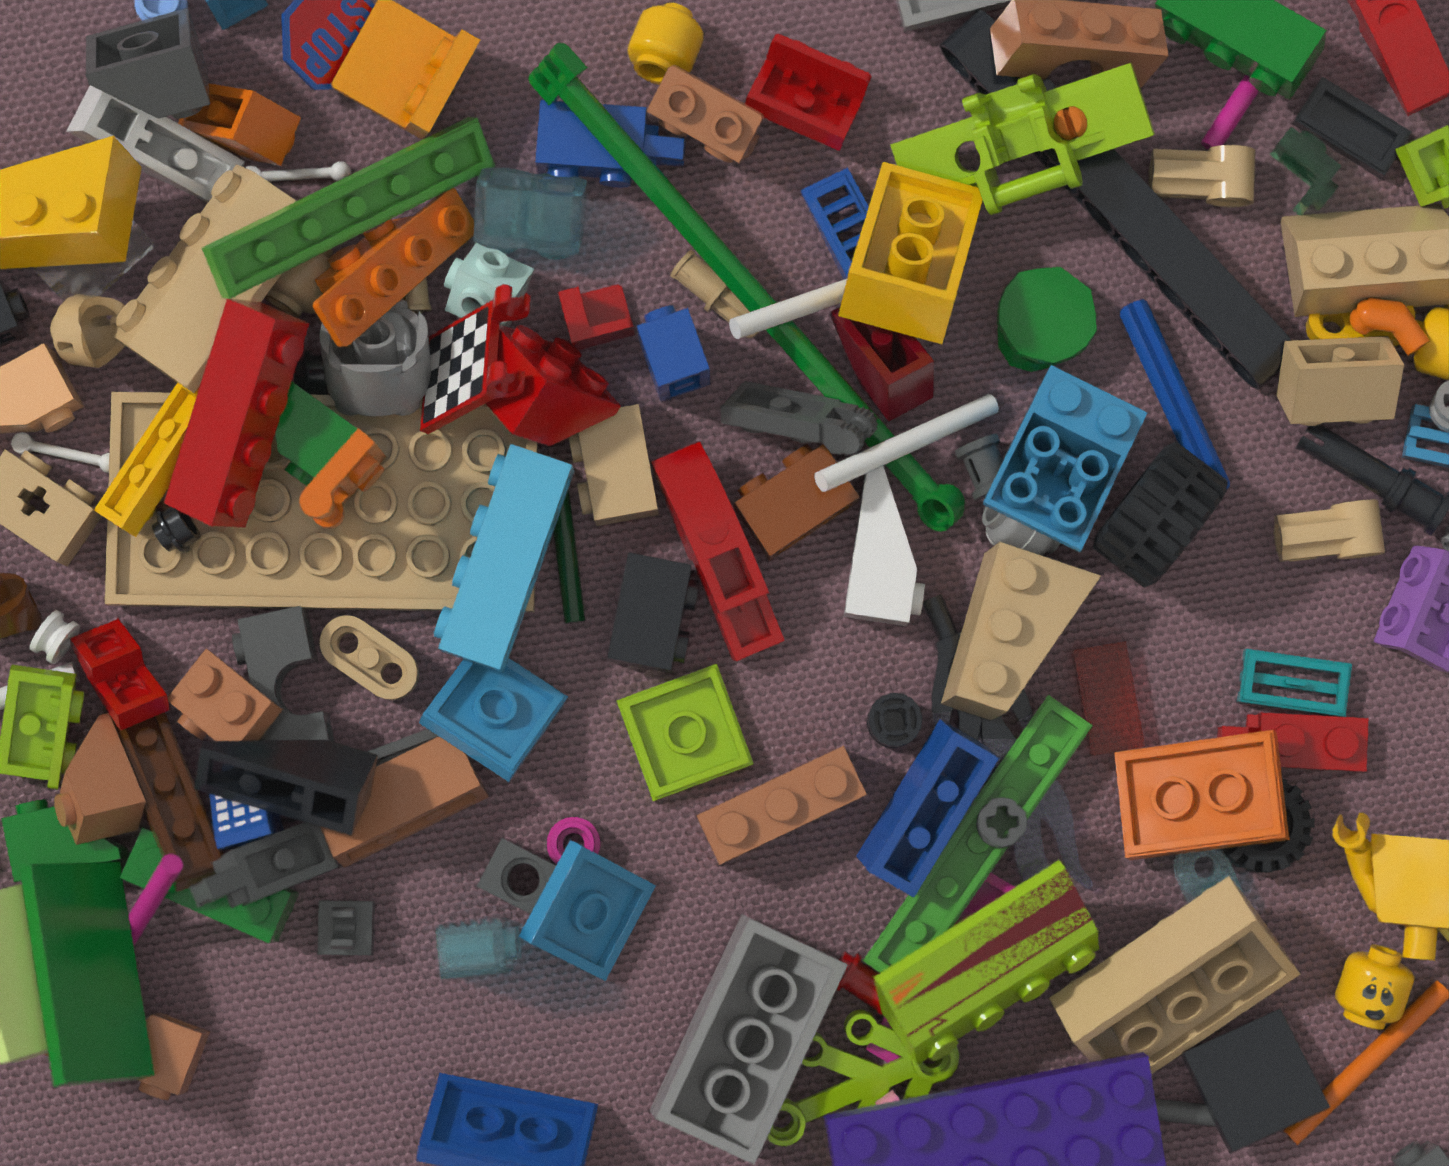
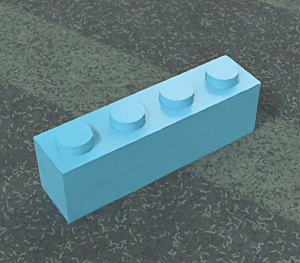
M510 444L506 456L501 454L496 456L488 479V484L495 486L488 507L479 505L470 530V535L477 537L471 557L461 556L454 573L452 586L459 588L453 608L443 607L435 627L434 637L441 639L438 647L439 650L504 673L575 472L571 464Z

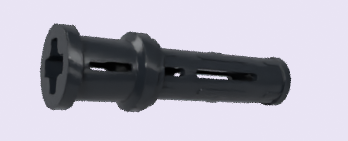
M1321 424L1307 427L1306 432L1323 441L1324 445L1320 446L1302 436L1295 447L1297 450H1302L1357 482L1367 490L1383 498L1381 504L1385 506V510L1390 513L1395 510L1404 513L1423 525V532L1431 536L1449 510V491L1443 494L1416 478V471L1411 468L1407 470L1403 467L1399 472Z

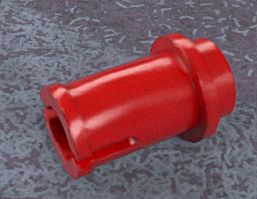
M845 951L838 960L847 964V967L836 990L845 989L876 1010V1013L882 1015L874 977L879 973L860 961L862 958L861 954L856 953L852 956Z

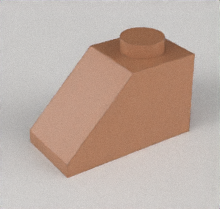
M109 713L97 717L65 771L60 794L55 795L54 798L58 821L61 826L69 827L76 845L138 830L146 800Z

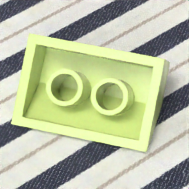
M22 884L0 889V1064L21 1062L48 1053Z

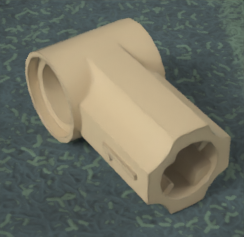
M1221 145L1211 147L1208 151L1152 150L1148 186L1159 197L1206 199L1207 204L1219 207H1244L1254 204L1255 149L1240 145Z
M1376 499L1332 505L1331 509L1284 514L1274 517V540L1280 562L1310 560L1328 556H1337L1339 560L1355 559L1385 553L1379 503Z

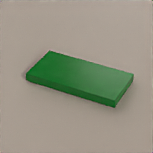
M120 862L30 864L20 869L54 1087L143 1080L155 1075L123 879L120 878L122 874Z

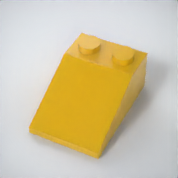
M883 162L849 269L838 316L943 344L983 201L979 188Z

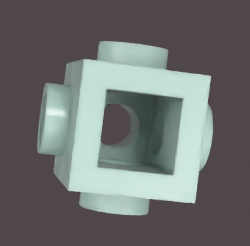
M476 243L464 260L456 258L447 273L444 287L451 291L445 311L462 318L493 300L495 289L502 284L512 286V297H521L527 292L534 268L507 257L499 250L487 248ZM513 321L500 322V324L509 327Z

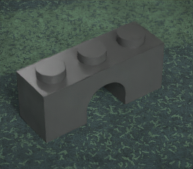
M296 606L237 619L240 633L232 634V642L238 665L246 664L250 683L283 709L260 740H329L335 742L329 713L320 711L306 715H295L286 707L282 699L281 689L287 674L298 666L318 662L308 610L302 606Z

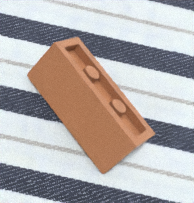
M438 736L376 767L371 796L352 836L321 826L320 828L333 857L345 868L489 796L480 777L474 771L467 754Z

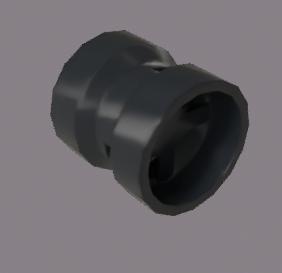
M890 693L880 697L871 706L867 714L866 726L869 735L877 744L885 748L897 749L906 746L917 737L922 727V714L919 706L912 698L902 693Z

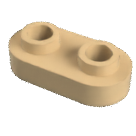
M349 615L339 616L328 622L322 630L320 649L324 658L331 665L376 696L385 700H399L408 696L415 689L419 680V668L414 657L361 619ZM346 634H354L358 639L357 649L352 653H343L340 649L341 638ZM390 664H397L402 669L401 679L394 684L387 683L383 678V671Z

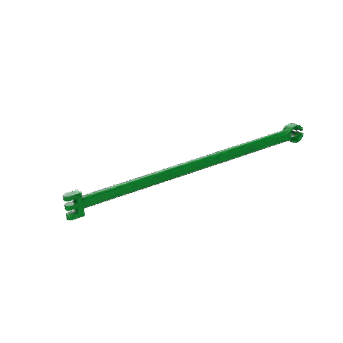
M560 42L556 43L550 50L549 55H546L539 63V66L530 73L528 80L531 86L548 105H551L559 98L564 101L749 312L777 303L583 84L579 77L588 67L568 45ZM793 320L766 329L824 397L839 399L840 402L858 405L859 408L864 406L865 409H870V412L873 413L872 409ZM875 413L874 416L877 417L876 421L878 423L876 426L877 430L870 438L867 437L864 441L869 448L895 437ZM910 453L885 464L913 496L912 499L917 503L919 517L926 526L939 532L947 531L963 516L965 511L963 493L951 484L938 485Z

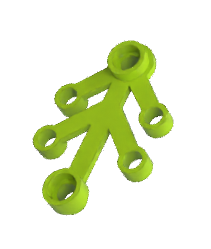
M855 1010L848 1014L844 1021V1031L848 1039L859 1046L873 1043L901 1057L884 1065H879L828 1045L823 1036L816 1032L813 1040L821 1044L820 1052L814 1057H804L802 1064L808 1067L820 1065L851 1079L797 1102L785 1098L780 1111L789 1112L791 1114V1121L787 1126L781 1128L773 1125L767 1139L778 1146L792 1145L802 1137L807 1122L859 1100L857 1109L877 1105L875 1102L886 1095L891 1086L908 1079L910 1081L903 1099L928 1095L932 1084L947 1080L956 1071L959 1063L958 1047L956 1046L952 1052L935 1063L927 1064L921 1062L917 1065L892 1028L877 1023L873 1015L868 1011ZM859 1019L868 1020L871 1025L869 1032L864 1036H856L851 1031L852 1025Z

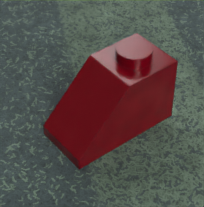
M840 307L831 311L832 322L860 386L888 421L934 398V360L915 337L838 316Z

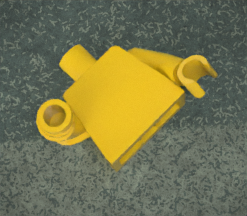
M1359 813L1356 820L1358 830L1352 831L1344 825L1343 816L1340 814L1333 828V838L1336 843L1344 847L1352 878L1368 909L1377 914L1379 922L1405 926L1402 958L1435 961L1438 929L1449 930V840L1371 833L1370 842L1365 838L1370 826L1368 815Z

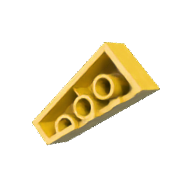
M115 136L0 169V269L126 262L142 167Z

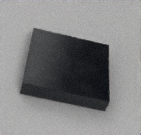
M1281 1009L1190 1049L1181 1056L1230 1155L1330 1108Z

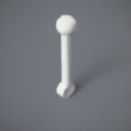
M340 161L336 162L332 167L260 171L255 166L246 167V169L257 173L268 182L333 178V180L339 181L351 175L350 166Z
M26 433L16 434L11 441L12 448L21 455L25 450L30 453L34 451L100 466L103 472L109 473L110 453L100 456L34 441Z

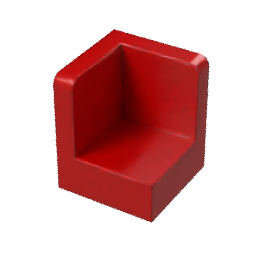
M616 284L580 294L579 286L558 292L572 346L578 350L635 335L621 285Z

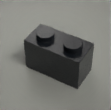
M628 552L607 657L609 662L671 674L674 662H685L690 632L681 630L684 609L695 611L700 586V579L691 578V564Z

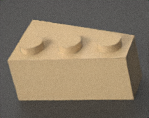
M999 542L985 552L941 704L988 720H993L1008 712L1101 576Z

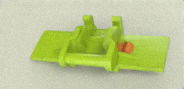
M1131 62L1048 91L1041 77L1037 74H1032L1018 79V84L993 93L987 95L976 93L962 99L963 107L966 112L969 111L971 113V117L890 144L897 166L978 187L986 210L990 215L1002 212V206L1068 185L1071 189L1082 186L1083 180L1078 160L1153 136L1155 132ZM973 141L980 155L981 162L977 171L966 170L959 162L958 152L964 142ZM1055 149L1060 165L1000 184L995 169L996 166L1037 151Z

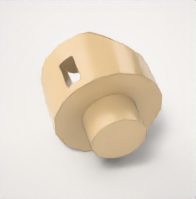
M77 294L67 298L59 306L50 327L54 347L60 358L71 365L99 368L112 360L125 347V345L110 335L116 328V318L125 305L113 298ZM108 315H113L110 320L106 317Z

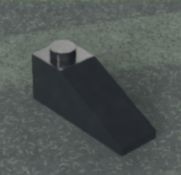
M329 740L204 741L200 747L195 790L352 836L371 796L378 755Z

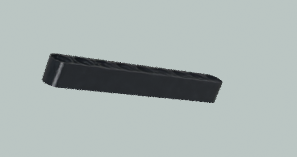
M978 10L939 45V48L948 63L976 93L987 95L1018 84V79L1021 77L998 76L996 74L990 28L996 21L984 11ZM1048 77L1045 80L1042 79L1047 91L1056 88ZM1054 148L1033 153L1047 169L1060 165ZM1115 149L1078 160L1083 180L1082 186L1073 189L1068 185L1063 187L1232 369L1254 389L1259 390L1280 371L1284 342L1292 341L1290 337Z

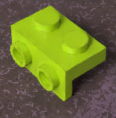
M11 665L0 735V774L48 780L47 788H59L62 774H65L77 749V743L67 742L70 722L80 724L85 692L75 690L77 674Z

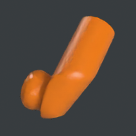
M1370 297L1361 300L1357 304V308L1350 313V324L1356 332L1363 335L1373 330L1392 332L1407 356L1415 353L1430 342L1412 313L1402 302Z

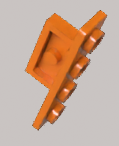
M455 188L436 196L414 216L390 219L364 232L363 235L365 237L356 245L346 246L328 259L331 267L315 279L323 294L314 301L313 308L337 347L349 346L477 233L478 226Z

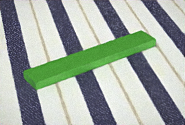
M468 117L202 247L221 297L231 299L494 168L495 164L478 118Z
M1050 695L1046 697L967 810L915 897L907 896L863 959L864 962L881 973L954 926L1008 848L991 847L983 842L979 836L976 822L983 806L996 798L1013 799L1025 811L1028 819L1093 725ZM997 808L996 815L986 820L987 828H995L998 838H1006L1007 831L1017 825L1016 819L1007 817L1006 809Z

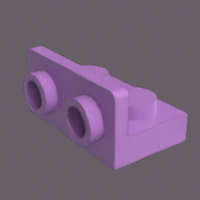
M1415 545L1401 566L1400 578L1388 606L1381 614L1380 626L1375 635L1374 642L1383 647L1400 650L1439 671L1448 673L1449 551Z

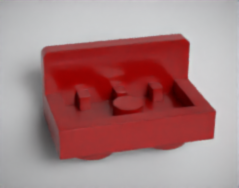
M775 34L766 60L747 95L745 104L761 112L764 118L840 151L863 104L872 75L849 62L841 61L813 49L801 41L790 39L781 34Z

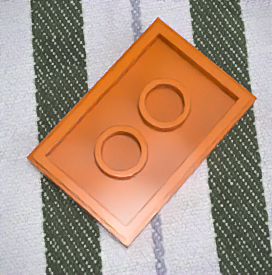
M1274 730L1114 752L1126 859L1138 860L1289 840L1278 738Z

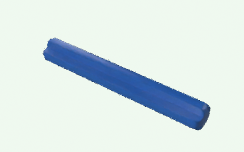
M1142 299L1124 306L1120 311V317L1178 443L1228 480L1227 490L1230 487L1229 478L1148 302Z

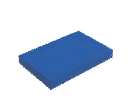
M439 1073L419 1142L416 1161L438 1166H585L598 1104Z

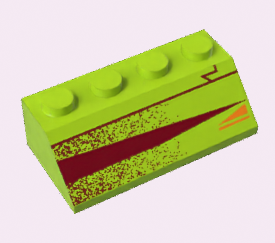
M1058 860L876 975L874 981L882 1014L917 1065L928 1058L931 1061L939 1060L952 1052L958 1045L957 1039L973 1029L981 1032L996 1024L1003 1017V1010L1020 999L1023 1002H1029L1039 997L1050 986L1049 981L1066 970L1069 973H1075L1087 966L1095 958V951L1099 950L1098 930L1066 868Z

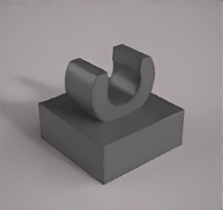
M319 900L317 955H374L375 901Z

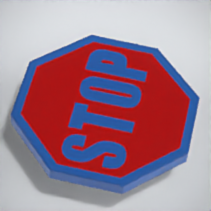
M294 0L281 14L283 61L312 90L333 89L331 83L375 4L371 0Z

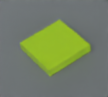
M717 664L616 700L653 802L754 765Z

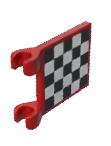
M502 284L495 289L493 300L429 336L431 377L426 394L422 399L421 432L429 435L493 399L513 397L523 392L525 371L518 370L516 373L506 374V363L497 361L500 322L526 318L530 312L531 295L524 293L521 297H512V286Z

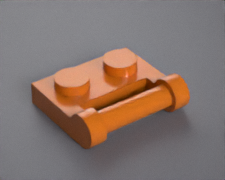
M358 428L303 490L299 501L301 509L306 515L313 518L319 526L326 529L336 528L344 520L345 509L343 505L358 488L363 493L366 492L382 475L385 468L380 463L386 458V455L372 439Z

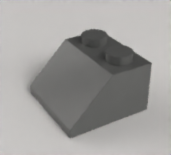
M188 8L86 36V77L89 85L158 119L170 115L178 119L186 118L198 113L202 106L210 105L207 63Z

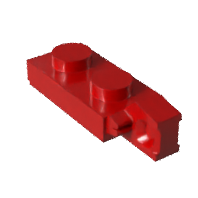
M1261 712L1258 715L1248 714L1246 717V727L1221 726L1217 728V738L1274 730L1278 738L1281 768L1367 772L1369 718Z

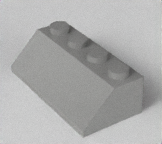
M742 914L649 1110L654 1118L751 1164H755L845 972L847 964Z

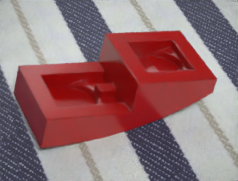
M119 618L70 638L71 647L83 671L120 731L170 710L166 692L145 666L141 647Z

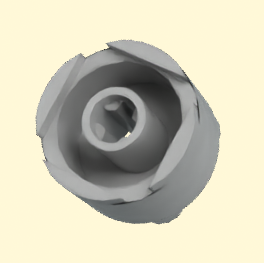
M401 299L346 347H337L322 323L320 328V345L325 384L329 395L335 401L336 409L340 413L349 416L356 414L364 416H387L392 414L405 416L414 413L419 408L420 400L426 394L431 377L428 326L425 317L420 311L419 315L408 309L407 301Z

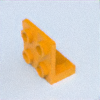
M377 0L335 75L331 86L339 93L422 140L432 129L480 39L463 29L456 36H453L393 0Z

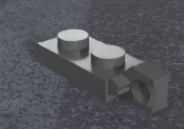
M303 822L222 855V858L212 862L216 875L205 878L202 882L189 888L197 907L225 896L231 908L241 904L243 907L338 868V865L328 847L320 826Z

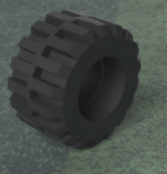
M1177 441L1165 446L1095 536L1093 549L1144 588L1156 583L1176 561L1219 505L1226 493L1228 480Z

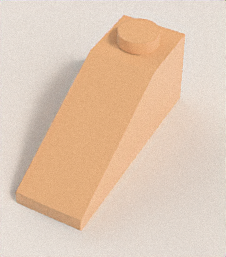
M44 343L0 366V433L38 432L42 429H45L47 433L53 432L71 423L75 419L73 412L84 407L55 351Z

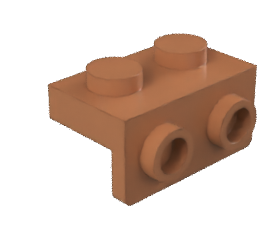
M676 65L668 68L646 111L659 118L658 123L666 130L681 137H686L688 134L704 143V149L708 153L728 163H732L733 160L740 163L752 154L760 136L756 135V132L764 118L761 112Z
M207 648L168 696V701L183 713L177 722L202 741L207 734L215 741L260 740L283 710Z

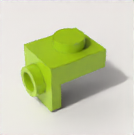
M1447 125L1395 149L1420 207L1441 201L1444 209L1449 208V126Z

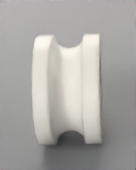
M58 610L52 612L45 619L30 644V650L34 653L44 651L47 654L46 661L51 664L57 663L71 647L70 638L77 636L80 630V625L75 621L70 623L64 622V614Z

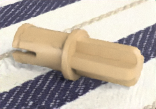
M693 250L688 251L672 270L670 277L679 281L706 304L704 310L708 313L714 310L728 323L732 318L749 313L747 308L717 274ZM758 333L746 336V338L752 339Z

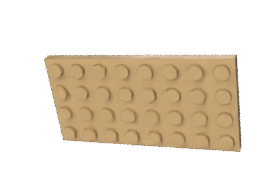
M111 392L108 488L170 393ZM311 395L357 429L359 428L386 455V458L380 463L385 470L373 486L364 493L358 488L343 505L345 517L342 523L336 528L326 529L319 526L313 518L303 512L299 501L300 495L306 486L284 470L290 461L278 452L276 436L274 435L271 455L265 464L255 496V506L249 515L246 528L214 527L191 517L199 530L200 539L190 545V551L187 553H181L176 548L169 552L161 545L152 530V525L157 522L156 509L162 507L166 510L170 507L164 504L167 491L156 506L153 516L144 524L137 537H134L107 519L105 605L272 609L302 606L305 609L442 611L444 606L453 608L459 588L452 586L454 573L461 556L471 557L477 537L470 535V530L479 505L488 507L495 486L489 485L488 479L496 456L498 454L506 456L510 444L538 453V442L512 435L486 404L428 435L420 431L423 397L420 400L419 408L410 415L364 416L356 414L349 416L340 413L336 409L335 401L330 395ZM535 586L525 612L535 613Z

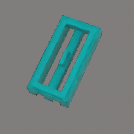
M1252 649L1243 650V668L1240 671L1239 681L1241 683L1240 691L1237 694V703L1346 717L1352 664ZM1255 663L1339 674L1338 684L1254 672ZM1254 683L1336 695L1335 704L1253 693L1252 686Z

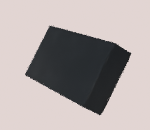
M1321 77L1292 123L1293 126L1379 179L1385 176L1397 157L1395 149L1403 146L1412 131L1324 77Z

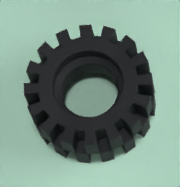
M1282 778L1289 840L1276 841L1269 845L1253 844L1219 849L1223 856L1226 855L1231 859L1230 863L1237 867L1245 868L1250 872H1273L1290 867L1291 863L1302 858L1305 847L1310 846L1313 839L1310 836L1311 828H1315V818L1310 817L1309 810L1312 809L1309 800L1303 799L1301 796L1302 791L1296 785L1292 786L1287 783L1288 780Z

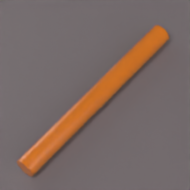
M1437 980L1404 1011L1399 1021L1389 1025L1322 1091L1330 1106L1328 1110L1283 1130L1289 1139L1298 1146L1449 999V991Z

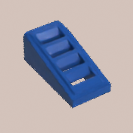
M848 168L800 190L843 280L847 279L852 263L847 252L857 247L860 234L842 243L837 235L861 223L864 224L869 208ZM844 186L848 196L823 208L821 207L818 198ZM852 205L854 206L856 214L831 225L827 217Z

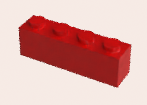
M239 299L226 300L164 504L209 526L246 528L249 515L255 506V496L265 464L271 455V445L280 416L288 401V391L296 365L304 350V340L309 323L261 302Z

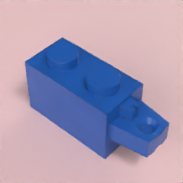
M540 100L535 159L538 174H547L548 181L561 184L578 183L579 177L600 178L599 183L608 187L624 188L631 186V180L633 179L564 101H555L548 105L545 100ZM602 104L655 165H684L685 139L659 136V126L647 124L646 107Z

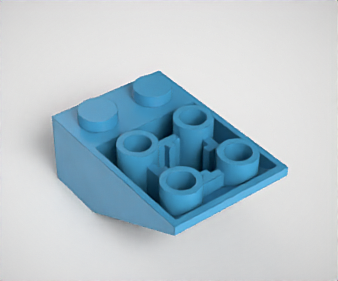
M1051 365L1014 436L982 504L1081 552L1148 412Z

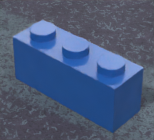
M939 719L856 857L868 872L908 895L915 897L996 765L999 757L981 742Z

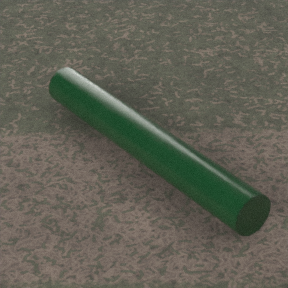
M568 489L553 536L565 624L585 622L586 618Z

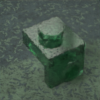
M1290 127L1270 155L1310 186V189L1294 207L1293 211L1298 215H1302L1310 205L1319 211L1339 187L1331 179L1341 168V165L1325 153L1327 147L1315 135L1305 130L1299 133L1293 127Z

